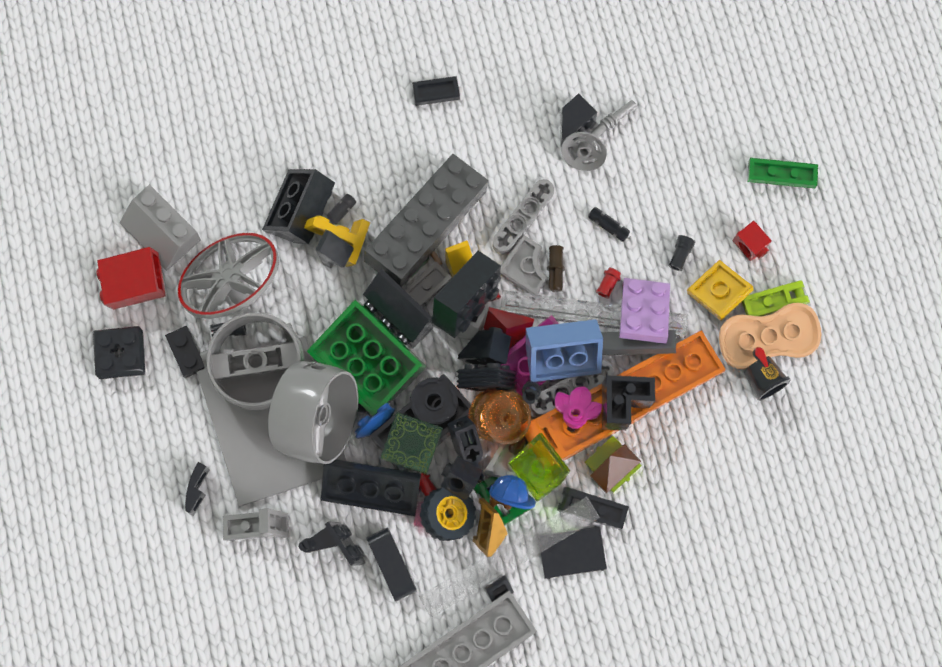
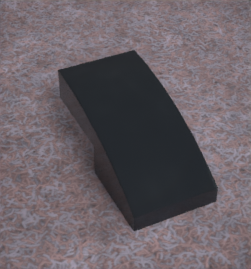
M200 462L196 464L186 492L185 511L194 516L206 496L198 489L210 471L207 466Z

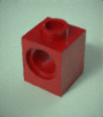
M754 220L739 231L732 240L749 261L755 257L761 259L770 251L768 246L772 242Z

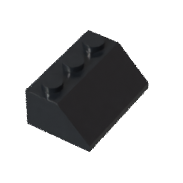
M288 169L262 230L293 243L309 244L315 233L304 228L306 221L316 216H323V210L332 195L335 182L316 169Z
M381 269L363 293L365 301L363 305L372 314L376 312L381 317L380 321L389 330L393 328L398 333L397 338L405 346L409 344L414 348L433 329L432 316Z

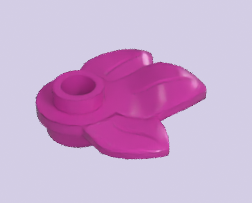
M584 386L575 388L570 395L558 392L555 396L556 410L563 414L564 422L573 429L582 427L587 420L597 418L602 411V404L591 402V393Z

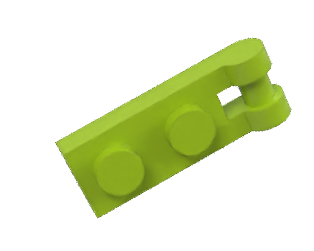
M800 280L750 294L742 301L746 315L761 317L773 314L791 303L807 305L810 303L808 295H805L803 290L805 286L803 281ZM789 292H794L796 298L791 299Z

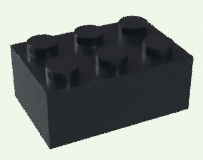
M478 250L434 297L432 323L453 338L460 332L464 333L470 326L471 320L475 316L481 315L485 304L497 297L499 293L498 284L501 280V265Z

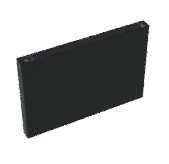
M600 526L538 536L545 579L607 569Z

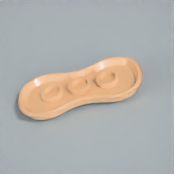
M803 303L788 304L767 316L735 315L723 323L719 332L720 349L725 361L730 366L743 370L757 361L753 356V350L756 347L763 348L766 356L800 358L812 354L818 348L821 341L819 319L815 311Z

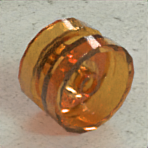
M496 389L486 390L478 394L472 401L469 409V418L475 424L480 439L507 445L520 441L528 432L531 424V411L523 397L515 392Z

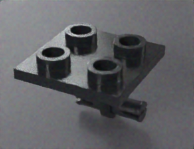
M328 521L325 523L326 527L311 538L303 539L298 545L299 549L305 553L338 546L350 566L366 563L363 559L365 554L358 544L353 543L350 538L352 533L345 523Z

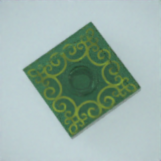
M397 412L383 449L381 460L427 475L443 428Z

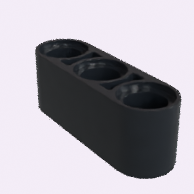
M387 527L366 537L394 601L396 602L417 592L389 528Z

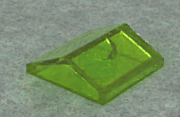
M539 433L508 463L517 476L526 483L527 489L536 501H540L561 485L570 473V469L542 433Z

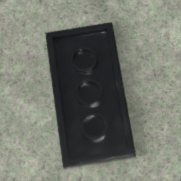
M334 460L329 464L323 465L320 501L415 517L421 474Z

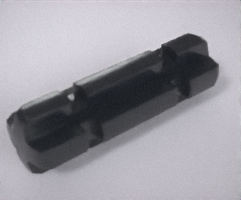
M346 194L341 199L342 202H338L326 215L327 219L330 220L329 223L337 225L349 212L347 209H351L356 204V200L350 194Z
M594 207L589 213V219L599 222V226L610 234H615L616 238L624 242L628 238L630 230L624 226L621 227L619 222L606 213L602 214V210Z

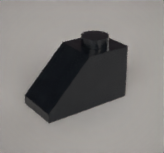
M489 327V330L478 331L458 354L457 359L469 364H478L479 366L486 365L487 363L506 364L512 337L504 334L503 330L497 327Z

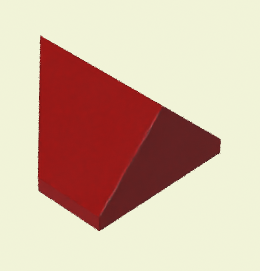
M489 307L484 329L489 330V327L502 329L504 334L512 337L509 347L511 348L526 335V328L533 326L534 318Z

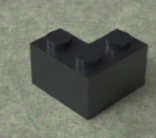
M607 375L602 382V430L626 431L631 425V407L650 408L655 402V377Z

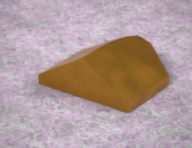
M479 498L478 502L481 504L477 535L473 536V542L486 557H492L508 533L499 513L484 498Z

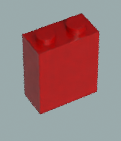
M146 247L97 260L98 268L96 274L102 289L100 291V299L105 306L115 310L166 297L159 252L153 248Z

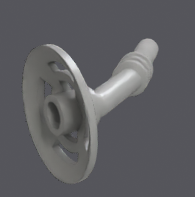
M631 100L615 113L608 114V116L600 120V124L591 133L576 132L566 137L561 148L564 160L570 166L583 171L595 170L602 166L606 160L607 149L599 137L605 131L613 128L614 125L616 126L620 119L637 107L636 103ZM594 141H596L599 144L601 152L596 150L597 148ZM568 147H574V152L577 155L575 159L570 155ZM594 158L597 159L596 161L590 162V163H584V162H583V161L592 160V159H594Z

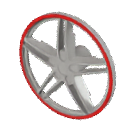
M256 233L234 234L210 244L199 252L183 271L178 284L180 303L193 316L207 319L228 316L242 310L258 299L275 278L279 266V256L275 246L268 238ZM240 242L261 244L237 261L231 244ZM224 247L226 248V253L229 260L228 262H225V257L223 255ZM218 251V270L193 274L207 257ZM271 254V268L262 285L246 276V274L263 263L262 260ZM249 284L252 285L253 287H257L258 289L255 290V289L251 288V287L249 286ZM197 288V290L211 288L200 310L189 303L187 289ZM227 295L236 304L227 309L215 311L217 306H221Z

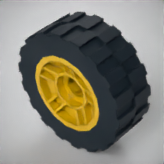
M443 487L429 492L430 494L425 496L424 502L421 503L420 507L421 524L424 526L427 534L429 533L432 538L439 539L440 541L461 539L464 535H467L474 526V520H476V508L472 498L468 496L464 500ZM446 510H447L448 514H450V517H446V515H445V511H446Z

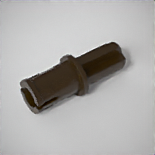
M560 245L549 247V266H547V270L549 271V291L561 292L563 288V271H565L563 266L564 247Z

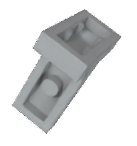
M264 508L254 513L223 516V540L225 541L262 537H289L288 513Z

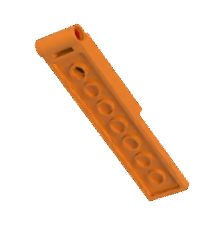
M701 330L676 343V353L656 354L618 374L617 376L655 377V402L650 408L631 407V424L724 373L726 369ZM602 384L589 390L591 402L602 404ZM556 408L520 428L544 470L563 462L620 431L602 430L601 411L597 418L587 420L582 427L574 429V432H570L563 420V414L557 411Z

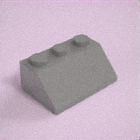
M150 184L132 199L119 222L144 248L151 247L159 252L161 266L166 271L201 241L197 231Z

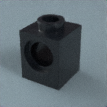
M457 456L452 464L448 462L443 469L441 475L444 476V479L440 486L466 500L475 488L483 470Z

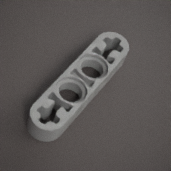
M542 179L537 181L495 234L492 246L496 253L501 255L508 254L552 199L554 186L549 180ZM539 187H540L541 189L547 187V188H548V191H547L548 194H547V193H543V195L540 197V202H539L538 199H537V196L539 195V192H540ZM533 203L537 210L532 214L527 213L524 210V205ZM514 220L521 221L523 228L519 231H514L511 229L510 223ZM508 232L509 235H511L507 240L508 246L506 247L503 245L502 247H499L498 240L503 241L507 236Z
M602 360L601 369H607L606 376H612L614 373L613 366L609 362ZM593 375L566 378L542 391L537 400H540L541 403L549 399L547 394H550L551 400L555 404V391L558 388H564L568 395H570L577 388L575 383L577 378H586L588 380L587 389L590 390L602 384L605 377L599 375L594 381ZM535 400V403L530 404L531 412L538 417L555 409L552 401L546 404L545 410L535 407L538 403L537 400Z

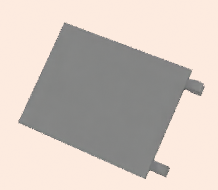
M283 329L286 342L282 344L294 343L291 335ZM300 337L306 361L314 362L312 356L307 352L309 346L306 337ZM208 350L200 352L205 369L197 371V375L239 507L322 479L324 464L299 460L275 450L271 444L268 431L270 409L261 411L243 409L230 403L216 391L207 371L206 360ZM253 357L251 366L253 368L260 367L263 361L262 357ZM286 370L266 372L261 375L253 374L220 379V382L226 392L235 400L246 403H260L272 399L277 384ZM344 452L336 460L346 461Z

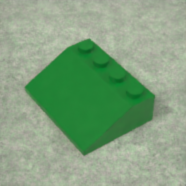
M354 300L307 350L318 363L338 367L353 375L358 388V402L372 416L377 414V410L381 406L395 399L427 367L357 300Z

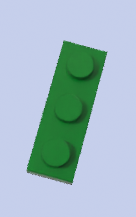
M750 158L748 161L747 182L815 189L818 184V164Z

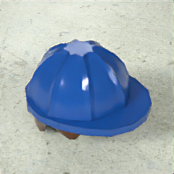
M502 476L490 487L489 504L493 508L497 504H502L506 510H510L512 507L520 509H532L535 507V499L528 494L526 483L518 478V476Z

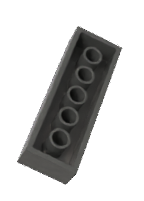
M452 154L364 250V262L377 272L383 269L402 287L486 193L489 180L455 154Z

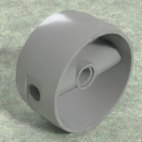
M246 313L228 320L216 331L208 347L206 362L210 381L224 399L243 409L261 411L270 409L272 399L260 403H246L235 400L223 388L220 379L253 374L261 375L266 372L286 370L298 361H306V356L299 337L284 321L265 313ZM254 322H266L277 325L286 330L294 343L219 354L222 344L233 331L243 325ZM255 356H261L263 359L261 366L258 368L251 366V360Z
M298 361L292 364L279 380L269 410L268 431L271 444L275 450L289 457L311 463L329 464L336 460L345 449L351 437L357 417L358 388L353 375L338 367L317 362Z

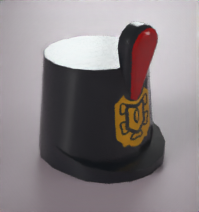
M756 347L753 350V356L757 361L744 370V374L757 400L761 401L782 390L790 383L791 379L789 376L786 377L770 356L765 355L763 348Z

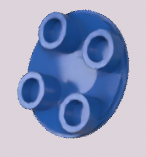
M386 403L377 410V414L372 418L369 415L362 418L357 423L359 428L354 432L356 439L370 436L393 416L395 409L389 403Z

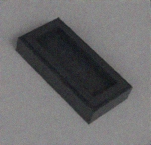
M457 76L412 82L416 106L460 100Z

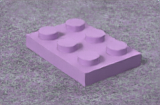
M624 278L619 338L667 343L670 283Z

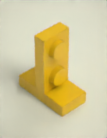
M316 216L306 221L305 229L320 236H323L325 230H329L350 244L354 250L345 267L356 265L371 222L365 219L354 221L350 230L345 226H335L329 223L330 220L323 216Z

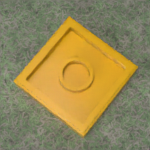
M718 260L687 289V294L721 321L754 288L721 260Z

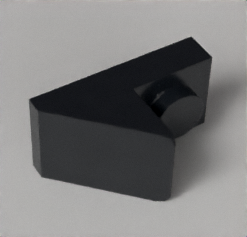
M325 230L315 249L323 265L332 268L334 264L345 267L354 250L350 244L329 230Z

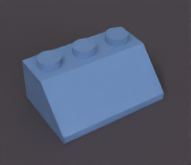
M597 319L526 328V352L530 381L538 382L601 374L603 336Z

